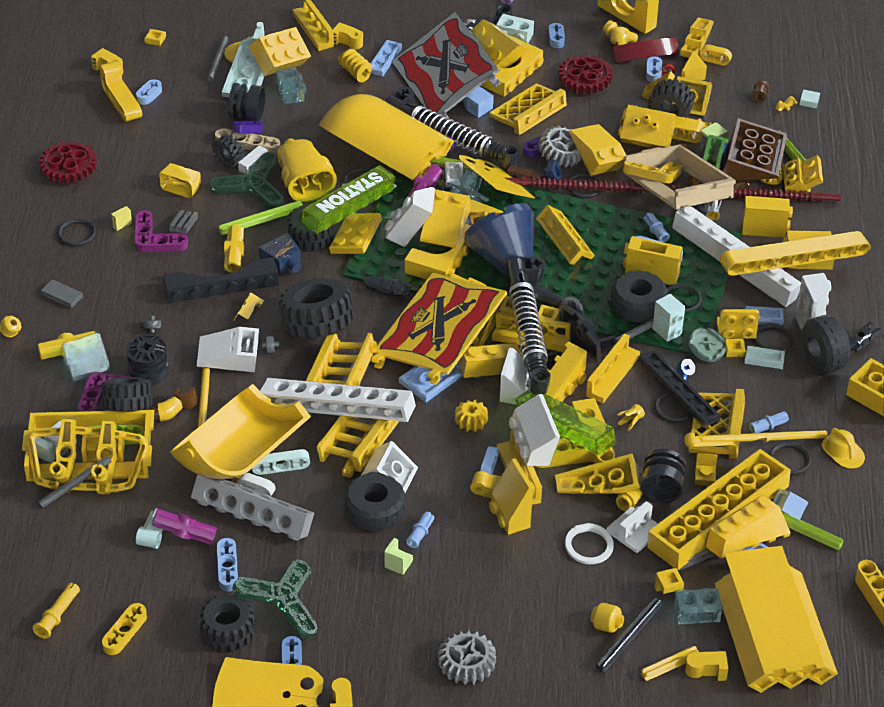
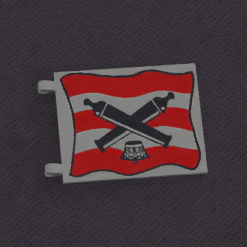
M456 12L392 61L427 110L436 112L438 115L441 114L443 117H448L447 111L488 79L495 87L500 84L495 76L500 70Z

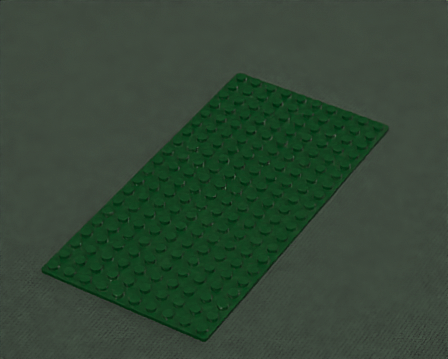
M394 169L388 182L395 184L396 188L390 192L383 191L373 213H380L382 220L365 253L351 255L343 271V276L359 281H364L363 279L367 276H383L397 279L412 286L411 292L417 293L426 282V279L405 273V258L411 249L414 248L431 254H443L450 251L451 248L421 242L420 237L423 225L405 247L386 238V223L394 218L398 208H402L415 182ZM443 170V175L436 183L435 190L467 195L472 200L506 212L504 207L520 203L530 205L534 213L533 257H540L546 262L543 280L539 283L531 284L540 285L563 298L575 297L578 299L583 307L582 315L592 321L596 334L604 336L616 335L619 337L643 324L626 321L614 311L611 306V291L614 281L625 274L626 268L623 267V261L627 254H624L626 243H630L631 237L643 236L659 241L656 235L650 232V227L644 221L646 212L524 186L523 188L535 198L515 195L495 189L481 177L464 174V187H446L445 170ZM547 205L560 210L595 255L592 259L581 256L575 265L567 261L536 219ZM653 214L658 221L663 223V228L670 236L664 243L683 247L680 273L676 284H685L695 288L701 295V304L694 311L684 313L682 334L677 338L667 342L652 327L629 339V341L694 355L689 347V338L693 331L698 328L712 329L729 274L719 260L672 228L674 218ZM726 230L737 239H741L740 232ZM469 248L467 256L462 258L461 265L455 269L454 274L467 280L470 277L486 284L488 287L504 290L507 292V296H510L509 288L511 285L509 278ZM674 288L668 292V295L671 294L685 306V309L693 307L698 300L696 294L686 288ZM536 304L538 312L542 304ZM560 312L559 321L563 322Z

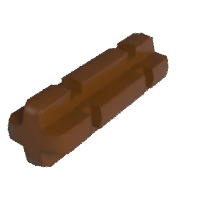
M510 165L507 174L510 176L516 175L517 178L526 177L529 179L533 177L538 179L540 177L541 179L540 173H533V171L520 167L518 169L514 165Z

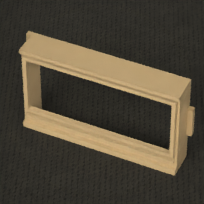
M682 145L665 148L658 147L624 156V162H636L656 168H662L668 162L680 163L683 165L682 169L704 183L677 189L674 192L661 182L624 173L676 210L680 209V206H693L729 197L733 198L736 180Z

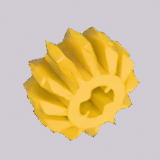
M467 399L466 403L460 402L459 407H456L455 422L459 425L460 429L466 428L467 432L469 430L476 432L477 428L483 429V426L486 425L488 411L487 407L483 406V402L477 403L476 399L470 402Z

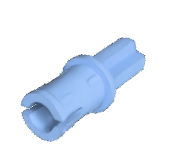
M647 213L644 216V221L650 227V232L654 233L660 242H666L670 236L663 228V223L658 221L652 213Z
M786 412L773 416L766 415L763 419L750 423L749 427L752 433H761L765 430H773L775 426L787 422L789 417Z
M426 512L422 515L419 522L413 525V531L406 539L408 546L412 548L418 547L422 538L428 534V528L434 520V515Z

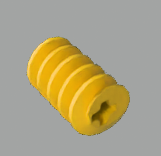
M349 49L340 54L338 63L359 82L368 80L372 71L371 63L364 59L355 49Z

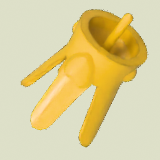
M634 404L630 409L618 413V416L626 415L618 422V425H623L633 419L627 428V431H629L640 418L644 417L645 412L643 408L638 404Z

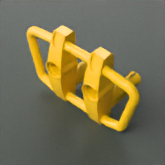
M62 419L61 427L36 429L28 435L27 446L33 480L36 484L49 489H58L73 477L77 457L76 434L99 435V445L96 452L97 462L102 459V454L106 451L112 452L110 457L112 462L105 467L101 464L99 466L97 464L93 465L91 473L96 483H80L71 490L96 491L97 494H110V492H120L133 488L143 463V457L148 449V442L144 436L118 431L114 421H102L101 428L78 427L74 419ZM59 435L56 448V462L50 465V472L56 481H51L41 477L35 439L37 437ZM116 438L138 442L140 448L128 481L112 484L115 462L117 460ZM66 449H70L71 455L67 458H63L62 452Z

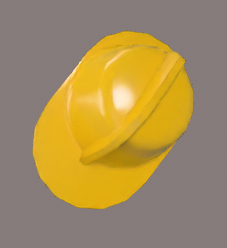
M833 428L831 434L822 442L823 450L842 467L855 469L864 463V452L855 443L854 437L850 432Z

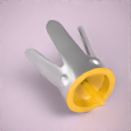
M718 200L713 201L712 207L709 202L705 203L706 217L711 221L720 218L719 209L722 200H720L719 206Z

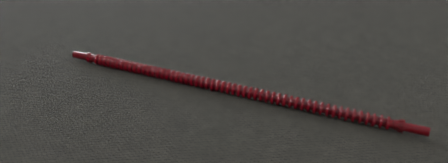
M504 177L522 187L532 186L534 188V186H537L539 188L542 186V188H545L546 186L548 189L550 187H553V189L555 187H558V189L560 187H563V189L567 187L568 190L570 188H573V190L583 188L584 191L586 189H589V191L591 189H594V191L596 189H599V191L604 189V191L609 190V192L611 190H614V192L617 190L622 192L624 190L625 193L627 191H630V193L632 191H635V193L637 191H640V193L645 191L646 194L650 192L637 182L635 184L632 182L630 184H627V182L623 184L622 181L620 183H617V181L615 183L604 181L603 183L601 180L599 182H596V180L594 182H591V180L589 182H586V180L582 182L581 179L579 181H576V179L574 181H571V179L566 181L565 178L563 180L560 178L558 180H555V178L553 180H550V178L545 180V178L540 179V177L538 179H535V177L532 179L526 177ZM666 184V186L674 192L675 190L679 189V187H681L678 184L676 186H674L673 184H671V186ZM734 187L733 198L735 196L738 198L740 196L743 198L754 196L788 198L789 201L791 199H794V201L797 199L802 201L804 199L805 202L807 200L810 202L812 200L818 202L841 201V194L813 193L812 191L810 193H807V191L803 193L802 190L800 192H797V190L787 192L786 189L784 191L781 189L779 191L776 189L774 191H771V189L769 191H766V189L762 191L761 188L758 190L756 188L753 190L748 188L746 190L745 187L743 189H740V187L735 189Z

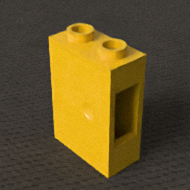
M628 105L627 110L624 109L622 116L624 124L620 126L618 132L621 142L648 148L670 147L677 120L676 114Z
M632 236L630 243H626L624 254H627L623 261V267L626 268L625 274L630 271H647L658 276L664 284L675 285L680 273L683 247Z

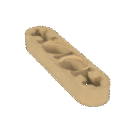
M219 129L215 132V140H218L224 134L232 135L233 139H243L237 142H240V146L245 150L253 151L258 146H261L268 150V154H277L276 151L280 147V140L274 137L252 133L239 134L230 129Z

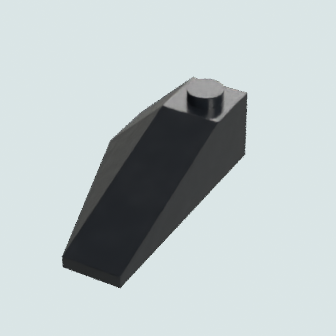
M561 303L562 321L571 323L570 342L586 350L587 355L597 363H602L600 343L592 321L567 304Z

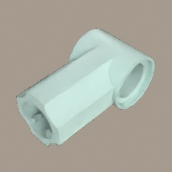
M157 509L150 512L144 527L141 526L138 529L136 535L137 545L155 549L160 546L163 529L152 526Z

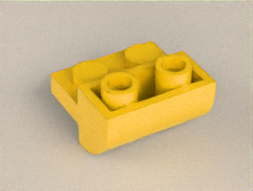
M818 155L808 158L803 162L797 158L783 165L784 184L788 192L790 190L792 192L795 190L800 192L802 190L803 193L805 191L810 193V188L823 183L821 159Z

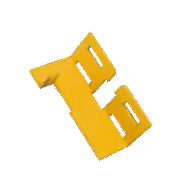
M250 292L238 314L248 320L255 305L259 304L260 307L264 300Z

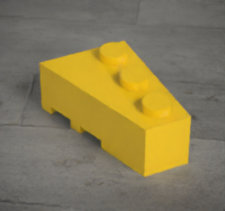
M484 19L471 30L484 51L499 68H509L529 50L496 25Z
M569 341L565 344V352L561 357L559 355L556 356L554 359L556 364L551 370H548L551 378L548 391L543 397L550 411L556 406H560L563 400L568 395H571L574 389L586 379L587 351Z

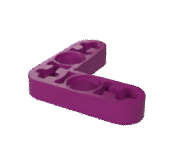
M143 210L136 214L135 247L137 251L167 252L183 251L188 248V237L185 234H153V218L150 211ZM141 230H148V232H144V233H142V232H140V231H141ZM161 241L166 242L165 244H158Z
M106 373L91 374L78 404V412L98 411L102 400V382L108 379L130 376ZM90 394H96V395H97L95 398H88V397H87V396L90 395Z

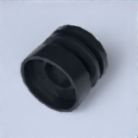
M234 82L228 99L229 117L232 119L238 117V119L242 120L246 113L248 121L260 122L265 108V87L251 85L248 91L246 84L240 85V83Z
M143 334L130 340L126 347L129 376L150 380L151 386L164 381L169 374L168 352L165 341L153 334Z
M655 449L649 452L644 460L640 489L648 499L655 502L666 503L677 500L682 495L686 461L684 457L670 449Z

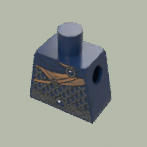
M288 233L259 246V259L274 257L278 273H284L289 269L296 273L301 269V251Z

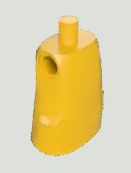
M288 139L285 141V144L277 149V158L282 168V180L294 200L303 202L316 200L329 194L334 189L337 177L333 167L325 156L320 155L311 141Z

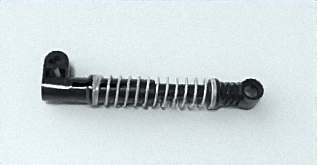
M400 87L386 98L385 102L439 133L455 139L454 142H456L457 146L462 145L463 149L468 147L469 152L473 150L474 154L479 152V156L482 158H491L498 161L504 169H508L510 165L518 166L519 149L512 145L504 146L497 143L491 136L483 135L481 132L477 133L476 130H471L470 127H466L463 124L460 125L459 122H454L452 119L449 120L448 117H443L441 114L438 115L436 112L427 110L423 106L413 105V89Z
M513 257L506 264L511 285L509 294L519 344L521 345L520 350L522 351L524 366L528 370L529 390L535 395H544L548 391L551 374L546 366L548 357L531 283H539L543 280L546 262L540 257Z

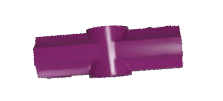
M433 164L429 166L422 176H418L414 182L413 189L407 197H410L414 191L430 187L436 188V183L443 175V170L439 165Z
M157 508L152 522V526L170 531L181 538H192L210 545L214 540L217 527L196 521L197 519L184 514L177 515Z

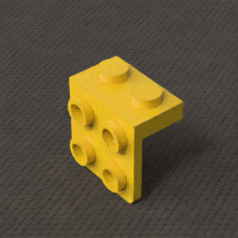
M756 309L722 310L720 317H717V332L722 338L727 339L756 338L759 311Z

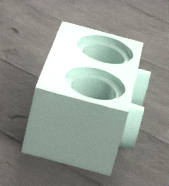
M502 14L496 25L509 36H513L526 43H529L533 36L534 21Z

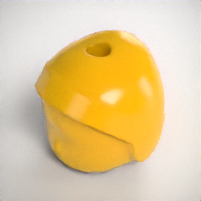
M6 316L1 321L0 331L6 337H14L20 332L22 326L16 317Z

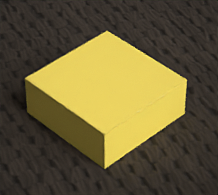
M127 206L111 214L113 228L117 231L132 224L131 210Z

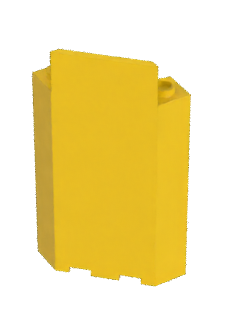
M777 546L725 553L731 573L716 582L715 586L748 686L762 693L777 682L792 689L807 678L822 685L837 675L836 667L802 573L789 566L783 547Z

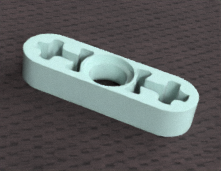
M306 450L271 453L256 464L252 471L255 474L262 475L304 469L310 465L309 454ZM277 461H285L282 464H276Z

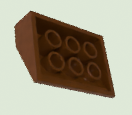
M738 118L731 134L723 172L738 181L777 179L787 134Z

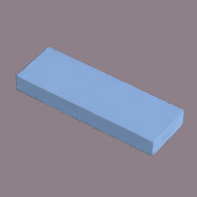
M386 40L371 62L372 71L370 74L383 77L392 61L401 51L402 44Z

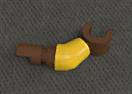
M195 387L190 388L186 393H181L180 389L176 388L174 390L175 397L158 403V406L152 407L153 409L147 408L144 410H154L155 420L166 421L172 419L181 409L188 410L197 405L198 399Z

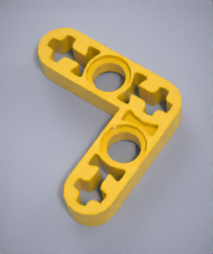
M626 161L624 162L623 172L662 183H672L681 175L683 165L676 162H668L660 169Z

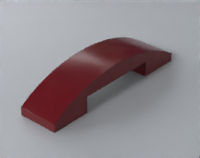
M677 38L645 40L612 47L615 63L650 57L679 55Z

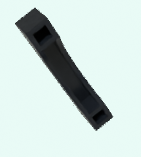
M274 257L255 260L239 271L222 276H197L185 272L164 274L168 303L279 285L278 270Z

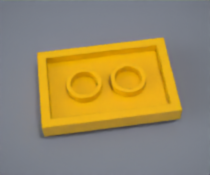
M380 213L347 214L329 247L331 254H364L382 220Z

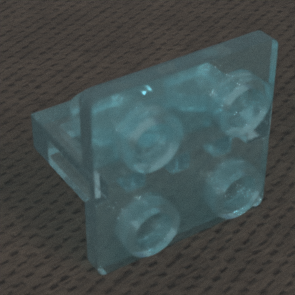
M466 170L462 174L460 186L447 182L446 186L450 187V191L453 193L470 196V199L480 203L482 201L488 202L489 200L480 193H477L483 178L472 171Z
M99 333L62 345L66 356L63 358L65 366H69L74 381L89 377L93 373H101L110 369Z

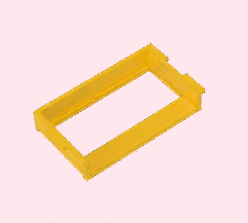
M154 410L30 413L29 428L24 430L22 451H26L24 469L27 481H34L27 446L28 435L36 429L52 428L62 419H74L78 427L102 425V421H114L116 425H141L145 431L144 437L148 442V449L143 457V463L137 478L149 477L148 471L152 458L150 440L151 430L154 427ZM115 462L113 479H129L134 462ZM75 463L72 478L95 463ZM39 464L42 478L56 480L50 472L51 464ZM92 475L86 480H93L94 476Z

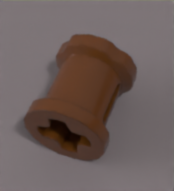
M762 80L755 82L754 91L752 92L753 101L762 103L766 100V93L769 90L767 82Z

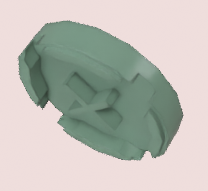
M703 327L694 330L689 338V347L694 355L706 362H716L721 359L726 351L725 341L721 335L710 328L702 329Z

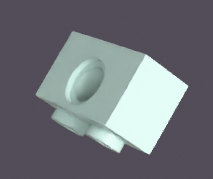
M671 294L655 302L653 330L667 342L682 334L685 306Z

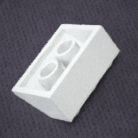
M430 187L414 191L410 197L405 199L402 208H398L394 218L386 223L387 239L404 247L432 214L435 188Z
M824 273L802 276L795 314L801 331L809 319L826 314L831 282L827 280Z
M539 394L517 407L509 420L510 429L513 430L515 442L519 445L520 454L524 458L526 466H549L560 438L543 394Z

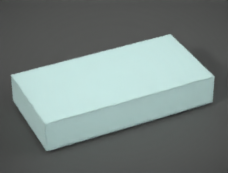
M747 346L745 364L783 369L785 351Z

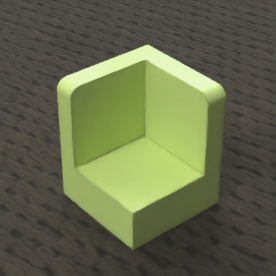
M716 122L701 130V134L707 138L709 134L727 138L728 131Z
M393 538L385 550V568L403 575L412 563L413 555L399 550L398 539Z

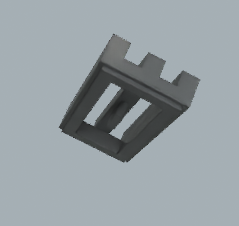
M180 210L169 225V231L187 234L198 219V213L194 212L191 215V211H187L184 214V210Z

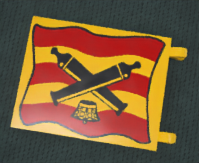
M432 273L377 345L376 352L373 353L375 355L371 359L373 363H376L374 367L381 369L386 358L431 370L427 377L431 379L430 384L437 385L441 374L449 375L505 298L507 292Z

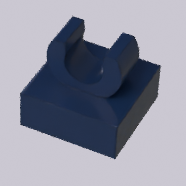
M553 159L543 169L544 174L541 177L542 179L545 178V180H548V178L550 180H553V178L558 180L559 178L561 179L563 171L556 160Z

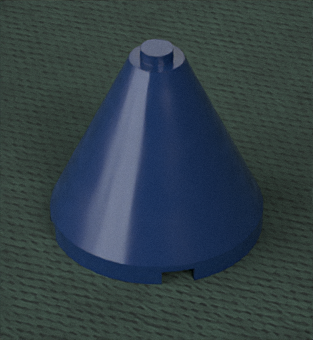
M525 203L504 207L506 212L497 215L495 212L486 215L470 226L464 234L467 246L508 278L506 263L509 259L513 257H533L534 213L530 205Z

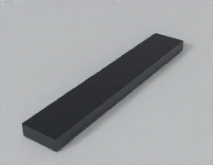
M656 350L639 356V362L703 427L720 421V415Z

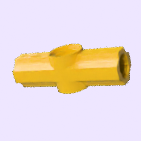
M233 224L228 228L227 241L224 243V270L230 274L240 270L241 257H244V228L237 224Z
M95 331L74 336L71 333H63L57 340L37 345L42 360L60 355L65 358H72L77 355L78 351L98 347Z

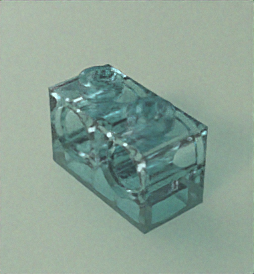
M297 68L276 70L277 85L284 104L305 101L304 94L307 93L305 83L302 84V74L298 73Z
M718 588L676 591L674 607L678 624L720 622L722 604Z

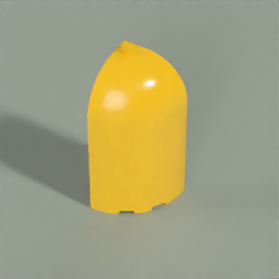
M356 94L340 100L324 115L319 123L322 128L414 181L418 176H422L426 169L431 166L430 161L432 159L437 160L440 157L446 156L454 140L380 98L368 94Z
M252 384L176 445L170 453L181 465L200 476L211 479L234 478L251 470L311 416L299 401L290 404H273L270 398L263 395Z

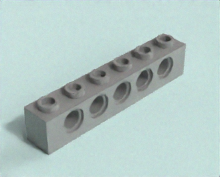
M198 474L191 498L198 500V504L204 506L212 505L219 512L226 513L228 511L233 513L235 518L252 520L251 523L254 525H265L270 527V531L286 533L289 538L294 540L308 536L314 513L225 479H211ZM214 489L218 492L217 498L214 496ZM232 496L236 499L235 505L232 503ZM250 502L254 505L253 512L250 510L249 507ZM268 509L272 512V519L268 516ZM286 516L291 520L290 526L286 523Z

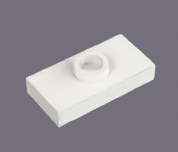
M445 162L446 187H464L462 162Z

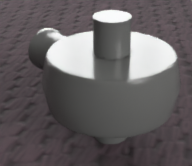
M150 315V320H141L140 326L150 328V333H155V328H161V320H155V315Z
M267 336L266 343H262V348L267 347V353L269 354L275 353L274 347H279V342H274V336Z

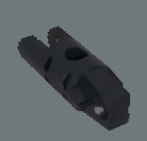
M367 276L363 279L367 288L376 290L378 293L393 296H410L412 286L397 279L383 276Z
M867 323L849 337L850 353L853 354L860 351L880 336L883 331L878 327L870 332L873 323Z

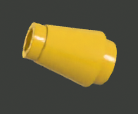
M640 488L619 493L616 504L621 510L627 511L636 505L643 493Z

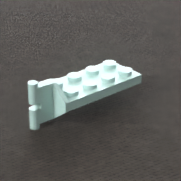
M262 22L257 23L254 36L241 41L223 87L222 97L229 98L234 82L240 83V85L246 84L248 91L251 85L261 86L264 75L249 46L259 37L265 35Z

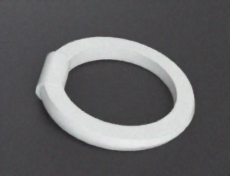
M595 524L576 525L567 533L565 538V549L569 556L583 564L591 565L605 561L612 554L614 548L613 539L609 532ZM588 531L598 533L605 539L607 549L597 557L581 556L574 551L571 545L573 537Z

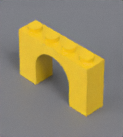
M598 0L597 6L644 34L656 28L659 0H636L635 9L625 0Z
M513 36L510 37L529 50L515 62L517 66L512 68L497 67L500 70L495 74L500 82L498 86L495 87L489 79L481 85L504 97L509 92H512L519 83H522L527 76L531 75L535 69L540 67L544 60L543 50Z
M464 225L456 248L450 247L451 250L446 253L431 254L412 248L405 258V273L426 280L432 273L451 277L455 273V269L460 267L462 258L468 254L469 247L464 240V234L472 225Z

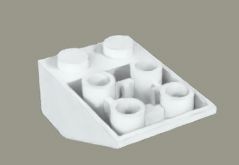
M237 327L201 336L197 366L255 372L259 329Z

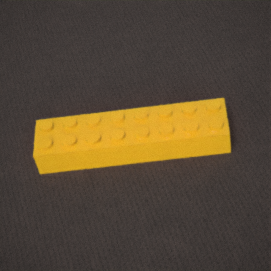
M759 449L649 530L647 548L679 570L694 555L706 549L710 528L764 495L772 500L779 488L783 490L788 488L791 470Z

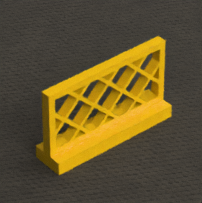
M536 83L489 112L491 118L513 127L514 133L521 135L567 105L566 92L562 89L553 91Z
M736 389V394L699 393L705 400L712 401L709 403L712 407L717 405L720 410L716 411L719 415L726 413L729 417L724 420L720 418L718 424L713 427L710 425L706 426L705 428L708 430L703 433L697 431L702 425L694 418L691 432L695 436L741 434L745 408L744 389ZM724 400H732V402L726 406H724L721 403ZM721 427L727 430L722 434L717 432ZM733 442V446L689 447V453L729 454V459H737L740 442Z

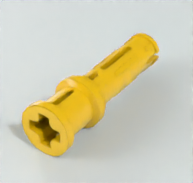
M69 583L53 606L43 612L39 623L34 624L33 631L38 637L43 639L50 637L51 630L60 623L61 615L80 592V588L76 584Z

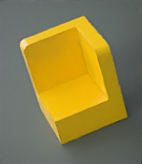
M677 568L657 572L655 580L656 591L662 590L663 594L674 592L677 599H682L684 582Z

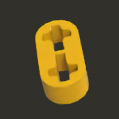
M708 44L704 45L699 53L704 61L724 66L729 64L732 58V53L728 49Z

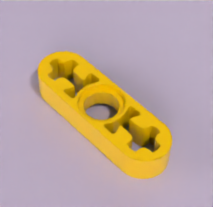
M140 603L130 605L103 637V650L106 654L116 655L120 653L146 621L147 614L144 605ZM122 626L130 627V630L127 632L119 631Z

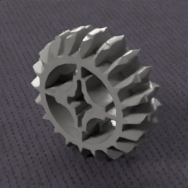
M558 125L556 128L553 126L550 129L547 128L541 135L538 143L539 152L542 153V157H546V161L555 159L559 167L563 165L565 168L568 165L570 167L574 164L577 165L582 159L569 133L570 130L566 129V127L561 128Z
M460 630L458 635L452 633L450 638L445 637L444 643H441L438 652L439 668H442L443 675L447 674L449 680L455 678L456 684L459 681H463L464 685H466L468 681H471L474 685L476 680L482 682L484 677L489 678L490 672H493L496 663V650L492 646L491 640H487L485 635L479 637L478 631L475 634H471L468 630L466 634H463Z

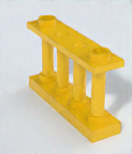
M372 333L367 334L364 343L340 342L337 334L327 335L306 381L360 386L371 357L377 348ZM340 349L360 350L358 355L337 354ZM334 362L354 363L353 368L331 367ZM328 375L349 376L347 381L325 380Z
M341 415L317 445L320 461L324 462L330 454L351 459L354 470L362 472L375 448L384 443L399 421L377 419L378 421L374 425L355 421L358 417ZM349 428L368 432L364 438L345 433ZM339 441L359 445L354 451L336 447Z

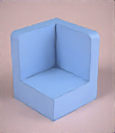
M780 488L773 500L780 507L781 511L798 519L801 518L808 504L806 500L794 493Z

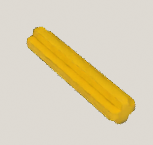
M691 646L641 669V676L645 681H648L685 664L689 654L699 651L695 646Z

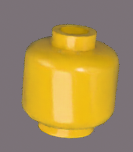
M600 603L592 610L591 622L598 630L614 633L618 628L622 627L624 616L618 606Z

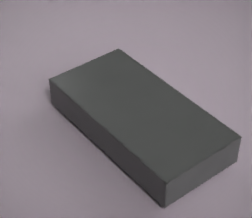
M53 279L41 290L43 296L69 308H73L83 298L82 292Z

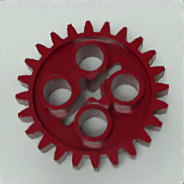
M580 54L579 58L574 55L573 59L567 58V61H563V64H560L558 76L561 84H565V88L570 87V91L575 89L576 93L582 91L583 94L585 92L592 94V91L598 93V89L604 91V87L608 88L613 78V69L610 68V64H606V60L601 62V58L595 59V56L590 58L588 54L586 57H583Z
M61 141L60 145L54 144V148L48 147V151H43V155H40V171L43 173V176H47L48 180L51 178L53 182L59 180L60 184L63 181H66L67 184L70 181L76 183V179L83 181V176L88 178L89 174H93V170L96 169V153L93 151V148L89 149V145L84 146L83 142L78 145L77 141H74L73 144H70V141H67L66 144Z

